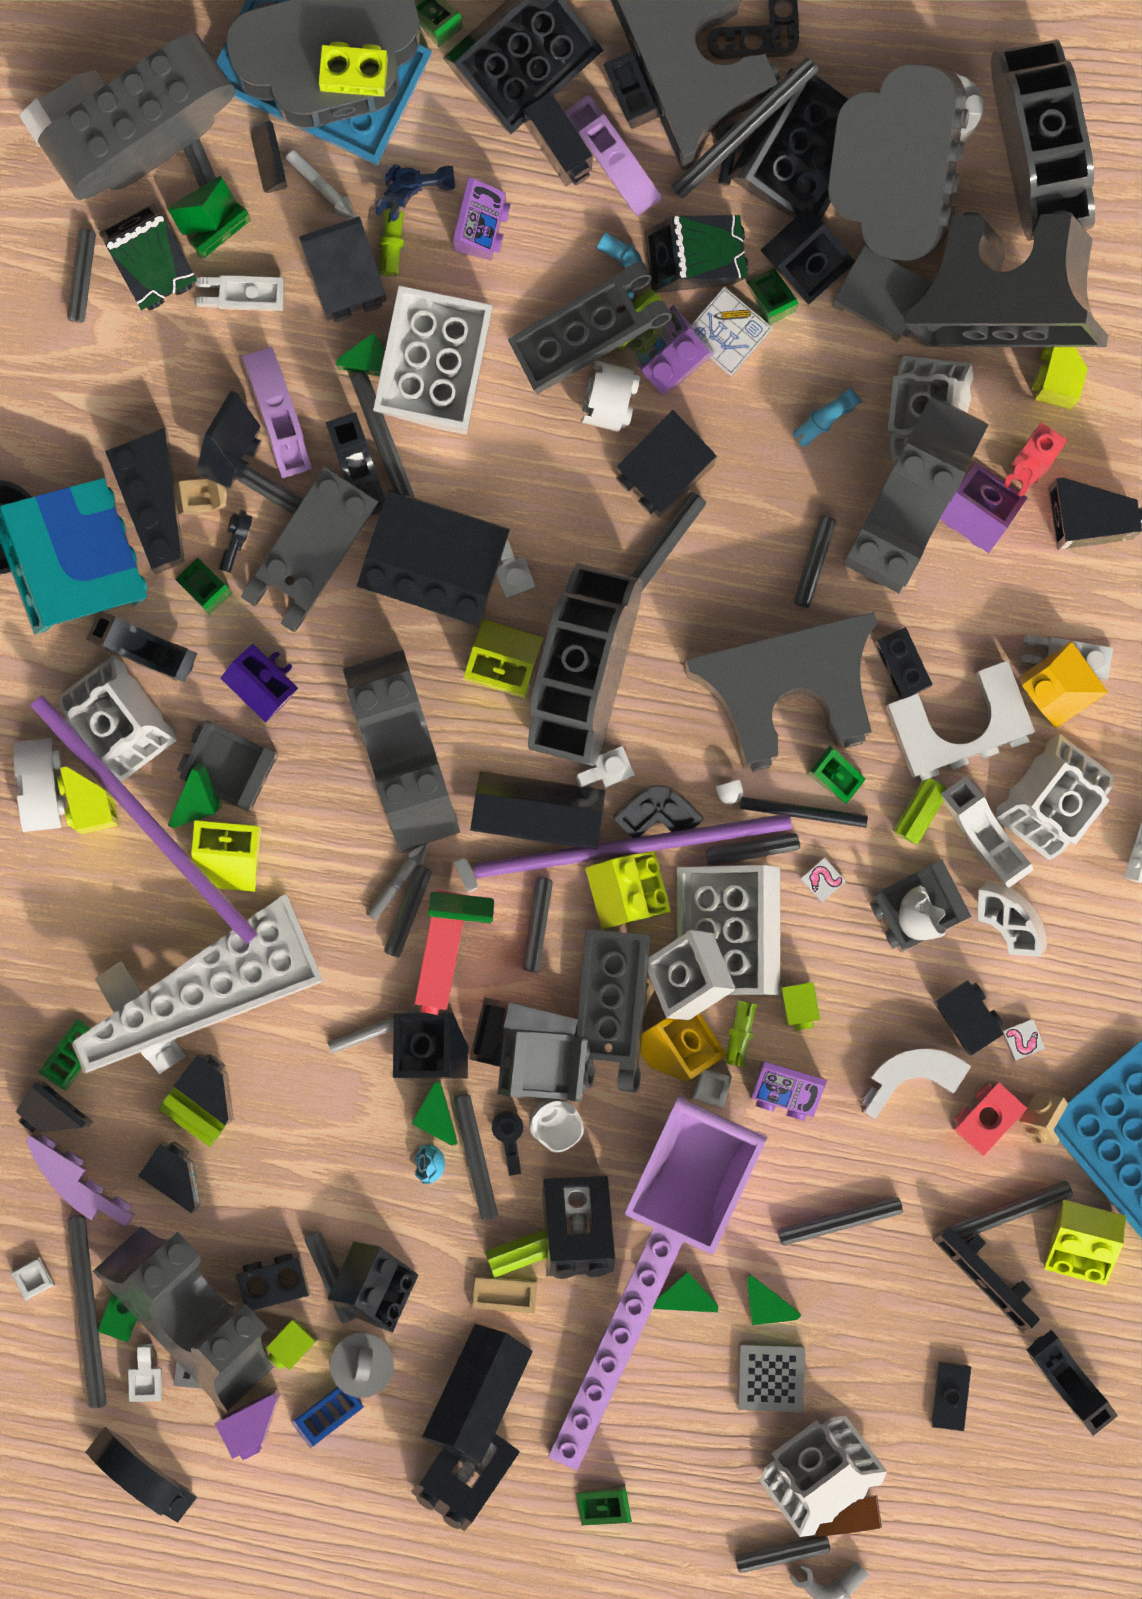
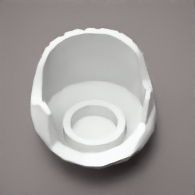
M919 885L904 896L899 910V925L908 937L915 940L939 938L946 934V928L939 925V921L945 916V911L940 907L933 906L926 889Z
M551 1098L544 1100L533 1109L529 1116L531 1135L553 1152H562L569 1149L581 1139L580 1137L584 1133L581 1117L576 1107L569 1101Z

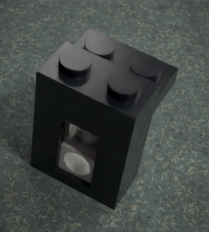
M608 1176L543 1179L542 1199L547 1248L546 1276H554L558 1279H566L574 1275L583 1274L589 1277H600L613 1272L615 1250ZM573 1201L581 1202L584 1206L581 1208H574L569 1203ZM585 1220L590 1222V1233H586L587 1227L585 1226L587 1222ZM566 1221L572 1223V1226H570L572 1229L571 1234H567Z
M496 1433L480 1466L442 1448L411 1492L423 1507L429 1510L434 1509L441 1514L449 1526L465 1531L473 1523L520 1451ZM458 1461H461L462 1467L458 1468L459 1472L455 1473L454 1476L451 1472ZM474 1472H476L479 1476L470 1487L467 1485V1482L471 1481L470 1477H473Z

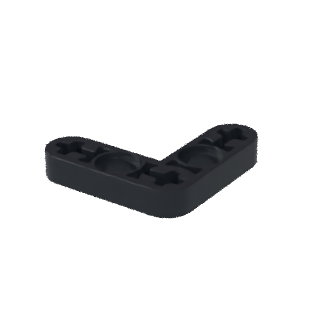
M768 0L769 25L720 27L714 29L708 38V51L712 56L719 59H735L766 54V57H785L793 54L799 44L798 0ZM779 2H787L792 7V13L785 18L779 17L775 13L774 7ZM775 24L788 25L787 37L788 39H793V41L789 42L787 48H783L781 42H776V40L781 38L782 27H775ZM749 34L760 36L762 39L761 47L756 50L747 48L744 43L746 36ZM735 35H740V50H735L736 44H727L725 50H719V45L713 44V42L718 41V36H724L727 42H734Z

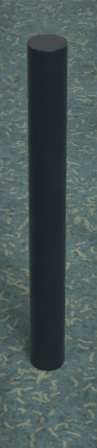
M742 797L740 809L775 815L790 813V817L862 828L867 827L868 815Z

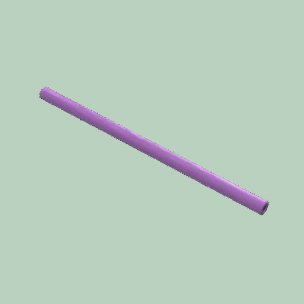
M42 695L31 704L34 711L247 945L258 935L256 930Z
M789 813L598 843L597 850L572 847L473 863L475 878L477 879L791 830L792 825Z

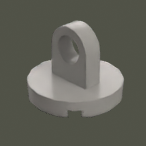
M354 1333L343 1338L333 1349L329 1360L330 1375L335 1385L344 1394L355 1398L370 1397L381 1392L390 1382L394 1371L393 1356L388 1345L379 1337L369 1333Z

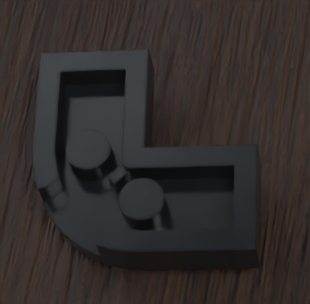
M664 785L649 786L640 790L613 815V819L632 838L640 837L658 820L671 832L694 829L704 820L703 815L682 794Z

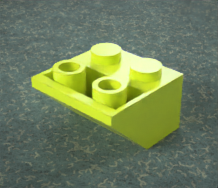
M1042 347L1040 360L1045 362L1044 366L1040 367L1039 372H1036L1032 390L1037 391L1035 400L1071 410L1080 400L1088 368L1076 347Z
M483 619L469 657L464 680L525 699L544 637Z
M67 766L61 767L62 776L57 777L60 794L64 795L68 800L69 807L64 808L68 826H72L76 832L81 834L119 826L115 803L111 794Z
M194 820L191 860L217 889L255 892L261 828L252 825Z
M655 851L616 858L585 868L601 930L671 912Z
M1063 1200L1054 1223L1044 1270L1106 1286L1124 1244L1126 1216Z

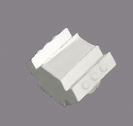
M903 356L898 367V376H893L888 431L891 433L890 450L892 461H897L931 395L968 413L972 400L970 385L974 379L972 363Z
M113 655L58 696L59 707L66 716L64 720L121 782L177 741L175 729L164 722L162 711L152 704L139 685V681L127 673L126 664Z
M1059 734L1047 741L1045 752L1033 759L1029 770L1019 783L1010 789L1008 800L997 806L995 818L1040 854L1051 860L1063 853L1070 843L1076 845L1110 801L1106 798V795L1112 789L1114 775Z
M847 1416L830 1418L824 1424H820L817 1420L771 1453L775 1459L764 1468L759 1481L799 1537L815 1535L819 1524L832 1522L834 1517L851 1503L856 1502L858 1499H864L869 1487L882 1484L887 1471Z

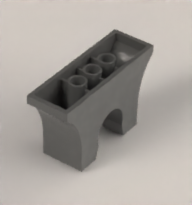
M611 0L631 51H633L659 112V118L681 170L693 165L697 151L713 130L736 114L753 108L778 84L777 80L780 79L779 71L774 61L769 63L766 54L743 57L740 61L730 65H718L705 59L696 46L695 41L704 30L722 25L736 15L742 0Z
M1067 211L1041 214L1033 233V249L1027 260L1011 271L1001 272L1005 260L1003 240L987 221L975 212H965L963 215L951 216L946 250L940 270L924 297L906 311L904 324L927 347H1107L1108 334L1094 319L1087 294V274L1093 239L1077 219Z
M931 395L843 565L900 593L903 586L906 587L944 510L948 503L952 501L989 424Z
M874 612L686 659L684 667L687 678L706 688L724 709L734 731L743 769L751 767L752 772L768 769L772 765V761H775L778 757V733L773 725L772 712L776 702L787 695L803 694L817 701L824 711L826 728L836 745L843 743L845 749L862 745L866 741L865 738L872 732L861 690L860 666L867 638L877 625Z
M404 650L344 668L343 672L348 687V696L369 755L376 786L399 852L461 833Z
M141 1226L96 1267L93 1272L226 1413L273 1368L261 1344V1335L268 1327L246 1304L238 1303L234 1307L212 1289L198 1269V1266L201 1264L200 1255L179 1232L170 1239H162Z

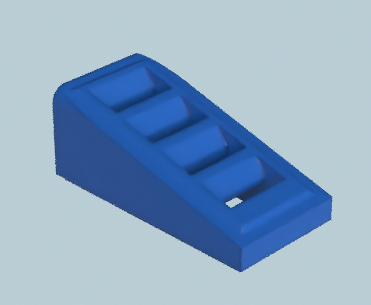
M337 1387L296 1418L292 1425L306 1444L312 1448L364 1408L358 1398L344 1394ZM338 1394H341L352 1408L348 1412L337 1400L336 1396ZM330 1402L341 1417L336 1420L325 1404ZM320 1410L330 1426L325 1428L316 1416V1411ZM307 1418L310 1419L319 1432L316 1437L304 1422Z

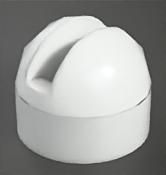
M740 780L716 786L718 796L725 804L732 805L737 803L743 796Z

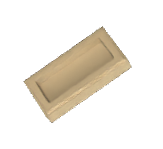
M474 1275L471 1308L535 1314L538 1281Z

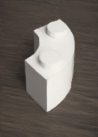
M94 70L77 74L59 88L46 95L37 97L19 116L38 147H41L38 144V138L47 126L103 88L105 84L97 71Z
M52 738L14 742V771L19 787L17 800L23 832L61 828V817L65 814L64 808H67L65 796L59 794L57 770L62 767L60 750H54Z
M985 881L979 889L978 921L990 924L1001 932L1007 942L1009 955L1041 957L1047 949V939L1043 923L1034 907L1022 895L1011 888Z

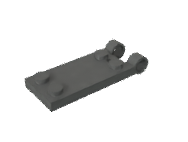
M637 262L628 266L621 273L508 339L533 390L537 394L648 329L659 328L670 321L672 315L663 300L654 301L643 310L637 312L627 293L630 290H639L651 281V275L644 263ZM622 307H626L623 313H618V310H620Z
M324 467L256 575L244 589L241 598L256 606L264 596L269 585H274L295 599V602L281 621V625L295 633L370 518L379 501L328 467ZM288 576H292L294 578V583L292 585H288L286 583V578Z
M586 929L576 1035L588 1038L587 1044L590 1048L588 1061L585 1062L584 1072L587 1088H590L594 1082V1059L620 1062L617 1078L619 1091L636 1093L639 1089L641 1080L639 1059L651 935ZM607 1043L612 1045L611 1052L605 1050Z

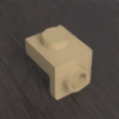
M184 480L173 483L178 515L209 513L226 506V487L212 480Z
M1040 1091L1035 1093L1020 1119L1027 1137L1032 1142L1039 1145L1046 1143L1056 1146L1058 1144L1059 1138L1054 1132V1128L1068 1105L1064 1097Z

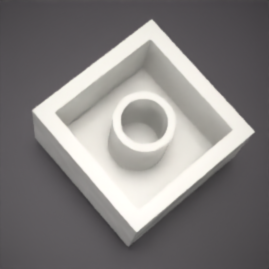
M690 930L649 957L647 972L666 1018L690 1020L736 990L713 933Z

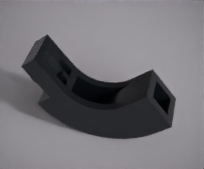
M355 412L326 422L345 479L379 501L371 516L381 513L385 496L357 413Z
M103 611L98 613L86 640L127 660L181 682H185L187 675L192 671L194 660L198 654L188 648L150 634Z
M1052 1330L1038 1337L1026 1349L1030 1355L1029 1357L1092 1436L1118 1417L1108 1400L1085 1375Z
M104 1427L85 1452L114 1482L160 1516L164 1514L178 1523L197 1499L193 1491L161 1472L140 1455L128 1440L107 1427Z

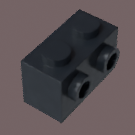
M969 980L962 982L933 1002L968 1056L975 1054L1004 1035L1000 1029L1004 1026L1001 1018L994 1009L990 1012L982 1002L986 999L985 994L976 982L971 985Z

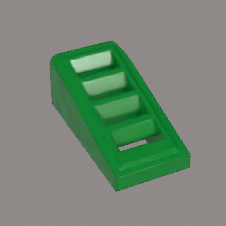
M77 1019L38 1072L61 1089L67 1090L82 1069L76 1053L67 1048L69 1042L73 1043L77 1039L74 1037L77 1031L83 1035L91 1028ZM63 1053L75 1061L74 1067L59 1058L60 1055ZM56 1064L68 1072V1075L64 1078L51 1068Z

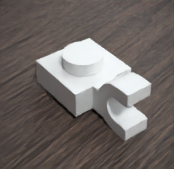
M507 539L501 558L503 565L498 568L496 574L506 599L536 587L525 558L515 560Z
M621 746L599 755L595 768L579 773L575 778L580 787H585L601 780L604 788L634 777L635 774L624 748Z
M140 1343L137 1347L138 1367L128 1369L129 1402L162 1401V1367H152L153 1343Z

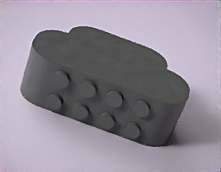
M288 0L277 4L274 1H268L257 5V9L245 12L236 18L227 34L228 53L241 89L247 95L258 100H275L282 118L289 124L302 129H312L386 108L395 99L399 90L400 78L398 67L408 63L415 56L421 38L418 13L414 0ZM331 42H344L349 44L351 48H362V45L372 44L380 46L381 50H387L388 64L385 97L320 91L319 74L322 45L330 46ZM336 60L330 64L329 69L335 73L342 72L346 68V63ZM367 63L362 67L361 72L365 75H373L378 71L379 67L374 63Z
M188 33L170 41L57 118L40 134L38 144L74 197L78 200L87 199L107 188L118 190L131 185L182 151L186 146L190 145V142L198 140L211 128L215 121L214 115L233 99L236 91L197 33Z
M1055 39L994 51L991 57L994 93L1018 211L1026 239L1028 241L1034 240L1033 233L1041 214H1053L1055 211H1067L1077 219L1085 230L1092 229L1095 224V204L1092 191L1094 184L1092 151L1075 71L1069 60L1066 61L1060 41Z
M930 64L900 66L887 75L880 91L863 92L854 95L846 101L839 112L828 186L829 198L833 207L840 215L852 221L862 222V235L867 246L881 257L909 261L931 254L943 243L947 234L948 224L950 225L951 216H955V206L951 205L952 193H957L959 188L960 174L955 172L957 160L962 161L964 154V142L960 141L962 128H967L969 110L965 109L966 93L961 79L946 67Z
M580 563L575 564L566 590L561 592L556 602L532 692L530 714L533 717L528 737L529 750L590 766L596 764L606 736L642 593V580L640 578Z

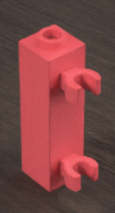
M1040 422L1009 466L1014 470L1006 478L1003 486L1007 488L1011 481H1019L1022 488L1018 496L1022 497L1027 492L1029 486L1034 483L1036 484L1050 468L1068 440Z
M436 889V892L458 894V893H453V892L442 891V890H437V889ZM431 917L415 1004L421 1005L420 1012L438 1015L440 1009H448L463 930V920Z

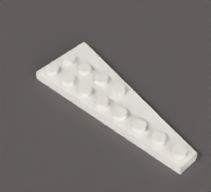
M287 894L280 896L247 920L258 933L247 945L234 930L230 931L133 1001L124 1005L113 1015L74 1040L72 1046L84 1074L321 983L323 979Z

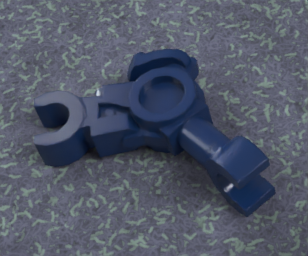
M393 165L388 170V173L385 174V184L388 188L384 192V197H381L376 202V214L380 215L384 209L390 208V220L394 222L400 216L399 207L405 208L410 198L417 194L418 191H422V187L438 186L442 190L455 189L453 166L440 167L435 173L420 174V170L416 171L411 167L401 168L400 165Z

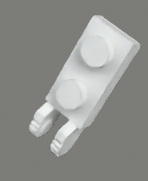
M220 275V278H196L195 286L205 289L220 287L219 297L200 296L195 298V306L219 307L220 309L283 311L284 278Z
M1025 635L1024 643L1030 646L1047 647L1046 658L1071 641L1054 637L1048 639L1032 635ZM1072 641L1097 677L1102 680H1108L1113 648ZM1026 654L1021 655L1020 662L1036 665L1045 658Z

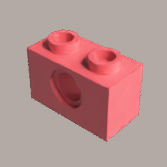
M995 1082L993 1085L986 1083L975 1095L978 1101L971 1109L965 1106L953 1119L957 1124L952 1129L982 1156L994 1146L1027 1109L999 1082ZM986 1107H990L995 1112V1121L989 1126L983 1125L979 1120L981 1110Z

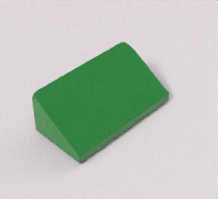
M236 203L217 231L197 233L189 240V244L202 259H205L250 222L249 212L239 203Z
M431 892L428 915L429 917L491 924L494 915V899Z

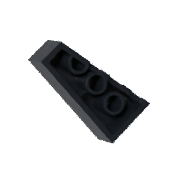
M165 428L105 451L150 567L155 574L185 563L173 484L174 477L169 434Z

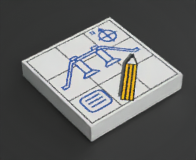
M725 287L692 324L693 328L715 352L709 359L730 377H732L773 328Z

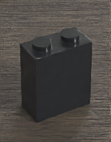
M550 92L525 108V126L565 187L571 183L575 186L588 179L590 177L589 172L592 170L593 155L553 94Z

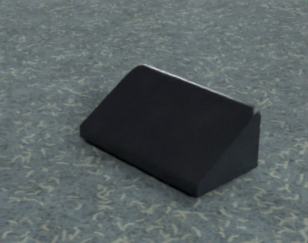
M267 121L251 133V139L263 191L270 193L287 189L286 187L288 186L273 122Z

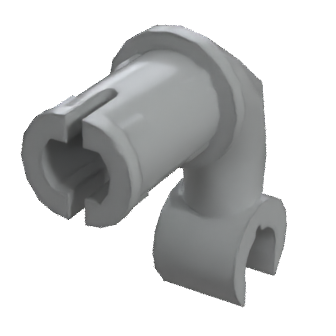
M855 1562L837 1582L832 1581L831 1585L827 1586L813 1578V1572L810 1568L800 1566L807 1573L808 1580L798 1582L792 1575L791 1580L795 1586L803 1588L813 1599H852L850 1596L869 1574Z

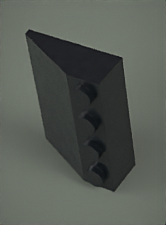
M506 0L447 53L443 60L509 134H512L524 123L525 108L550 92L554 96L604 50L565 0Z
M790 68V70L788 71L787 75H788L794 68ZM816 74L813 75L753 132L728 177L754 196L793 218L797 217L808 207L821 220L831 203L828 186L837 119L842 106L849 99Z
M388 490L363 563L357 587L479 626L487 607L510 529Z

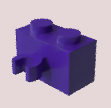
M252 643L230 664L220 679L266 723L289 701L298 687L286 676L291 670L292 665L289 663L284 668L276 665L275 660L279 657V652H274L268 659Z

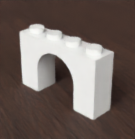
M1009 661L983 669L975 674L987 706L988 721L981 736L973 742L953 744L941 739L930 726L919 694L886 706L912 779L920 776L921 780L924 781L940 775L938 769L950 765L951 770L970 764L968 758L980 754L981 759L988 758L1000 753L998 747L1010 743L1011 748H1015L1030 742L1028 736L1035 733Z

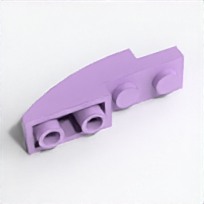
M587 95L564 112L636 217L663 199L627 145L590 95Z
M273 347L241 356L280 477L285 478L312 469L303 441L302 430Z
M42 1133L39 1137L35 1135L29 1136L27 1144L39 1169L51 1186L74 1209L90 1220L95 1219L99 1211L123 1226L130 1224L135 1216L133 1212L129 1211L132 1205L118 1196H115L113 1200L102 1193L105 1188L91 1179H88L86 1183L82 1181L88 1169L82 1166L84 1160L71 1151L63 1154L55 1149L57 1143Z

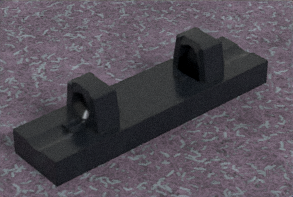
M949 1226L941 1230L932 1239L1022 1332L1032 1329L1039 1322L1040 1318L1022 1301L1031 1291V1288L1022 1280L1010 1289L977 1255L979 1250L986 1244L978 1234L972 1236L965 1243Z

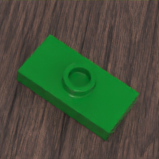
M113 1293L110 1296L98 1332L128 1343L137 1318Z

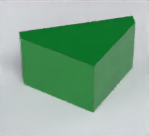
M418 0L415 3L419 25L438 48L463 29L462 16L445 0Z
M220 175L166 208L181 234L185 235L217 231L235 206L236 201Z
M775 268L746 281L765 322L769 325L796 313L799 305L798 300Z
M372 333L337 359V369L354 373L366 372L368 375L380 377L386 349L376 335Z
M199 558L191 563L175 579L209 615L232 594L226 584Z
M831 746L825 750L807 774L845 804L850 801L866 780Z
M199 762L191 770L168 823L169 827L176 828L194 820L213 815L221 808L220 801L204 764Z
M434 1083L412 1124L453 1146L458 1144L442 1083Z
M687 1270L658 1296L653 1306V1309L718 1313L717 1303Z
M749 1273L746 1276L749 1313L752 1325L794 1321L801 1317V1314L752 1274Z
M625 1484L576 1493L582 1526L632 1522Z

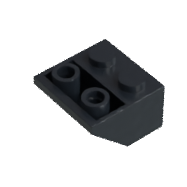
M353 1241L327 1300L347 1314L393 1333L418 1278V1274L382 1247Z

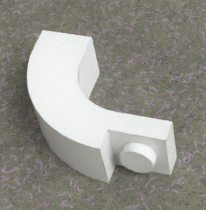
M967 775L941 793L946 807L962 833L988 868L996 873L1007 888L1034 870L1030 861L1000 826L991 812L984 795Z
M122 961L95 978L114 1013L143 994L137 980ZM175 1039L141 1052L159 1074L186 1057Z
M913 1049L900 1052L885 1060L870 1075L869 1078L878 1083L879 1086L877 1089L871 1087L865 1095L862 1103L866 1106L862 1112L876 1119L893 1091L901 1083L912 1078L921 1077L929 1079L948 1092L954 1093L971 1066L952 1054L935 1049Z

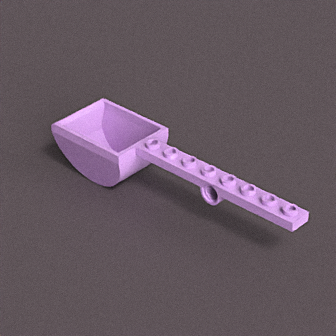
M681 1095L677 1097L624 1215L653 1227L610 1323L605 1329L548 1458L578 1471L683 1242L712 1255L714 1254L767 1140L766 1134L750 1130L693 1104Z

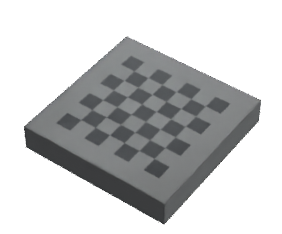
M740 1344L738 1410L803 1412L805 1347Z

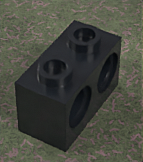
M633 51L603 64L631 129L660 117Z
M906 627L876 640L874 646L900 700L925 691L933 685Z
M292 1253L274 1257L275 1264L262 1267L261 1261L243 1265V1272L236 1275L243 1303L254 1311L309 1296L310 1290L301 1257L293 1258ZM290 1268L296 1272L297 1281L294 1285L286 1286L280 1281L282 1269ZM252 1277H261L265 1281L266 1289L262 1294H254L250 1291L248 1283Z

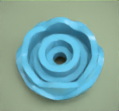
M428 1143V1145L419 1146L420 1151L414 1157L417 1165L415 1176L423 1184L437 1181L442 1176L445 1168V1158L442 1151L433 1144Z

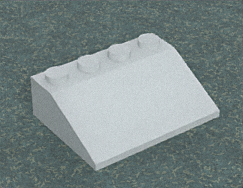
M399 286L373 411L435 429L467 435L493 305Z
M768 865L677 867V939L690 930L713 933L736 990L728 995H780V867Z

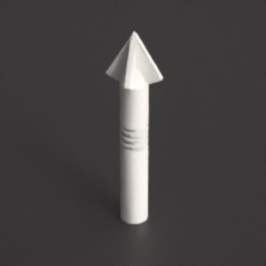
M292 150L286 156V160L334 206L336 214L356 218L348 196L342 197L295 150Z

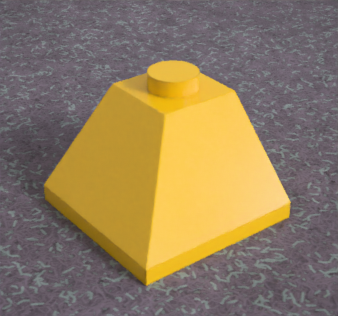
M1069 641L1019 676L1023 688L1055 729L1108 693L1105 686L1072 641Z
M700 1013L690 1020L665 1018L642 1033L640 1054L648 1066L685 1082L693 1079L727 1055Z

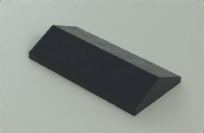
M480 771L470 831L597 850L606 790Z
M474 1324L421 1438L480 1466L533 1351L506 1332Z

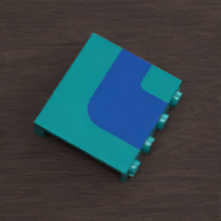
M105 478L0 506V542L34 635L46 632L53 625L128 603L136 606L148 597L146 594V581L138 572L135 551L128 544L125 536V523L122 517L117 514L114 506V493L110 487H107Z

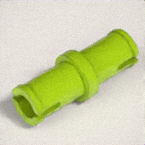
M386 210L384 211L383 237L379 239V246L382 248L379 274L387 277L399 276L400 249L404 248V240L401 239L404 212L400 211V216L393 222L390 220V211Z
M737 1000L738 1004L733 1027L729 1028L728 1034L731 1036L724 1063L744 1067L749 1039L753 1040L754 1033L751 1032L758 1004Z

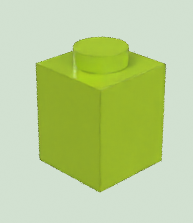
M814 982L780 988L787 1026L794 1025L795 1031L814 1028L813 1021L820 1020Z
M294 1318L266 1347L270 1352L267 1357L280 1370L284 1366L290 1370L318 1339Z

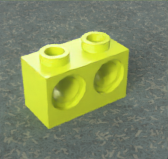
M331 42L330 46L322 45L319 74L320 91L385 97L388 64L387 50H381L380 46L372 44L362 45V48H351L349 44L344 42ZM336 60H341L346 63V68L342 72L335 73L329 69L330 64ZM367 63H374L379 67L378 71L373 75H365L361 72V69Z

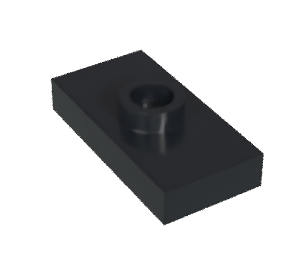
M938 1362L932 1428L964 1431L971 1366Z

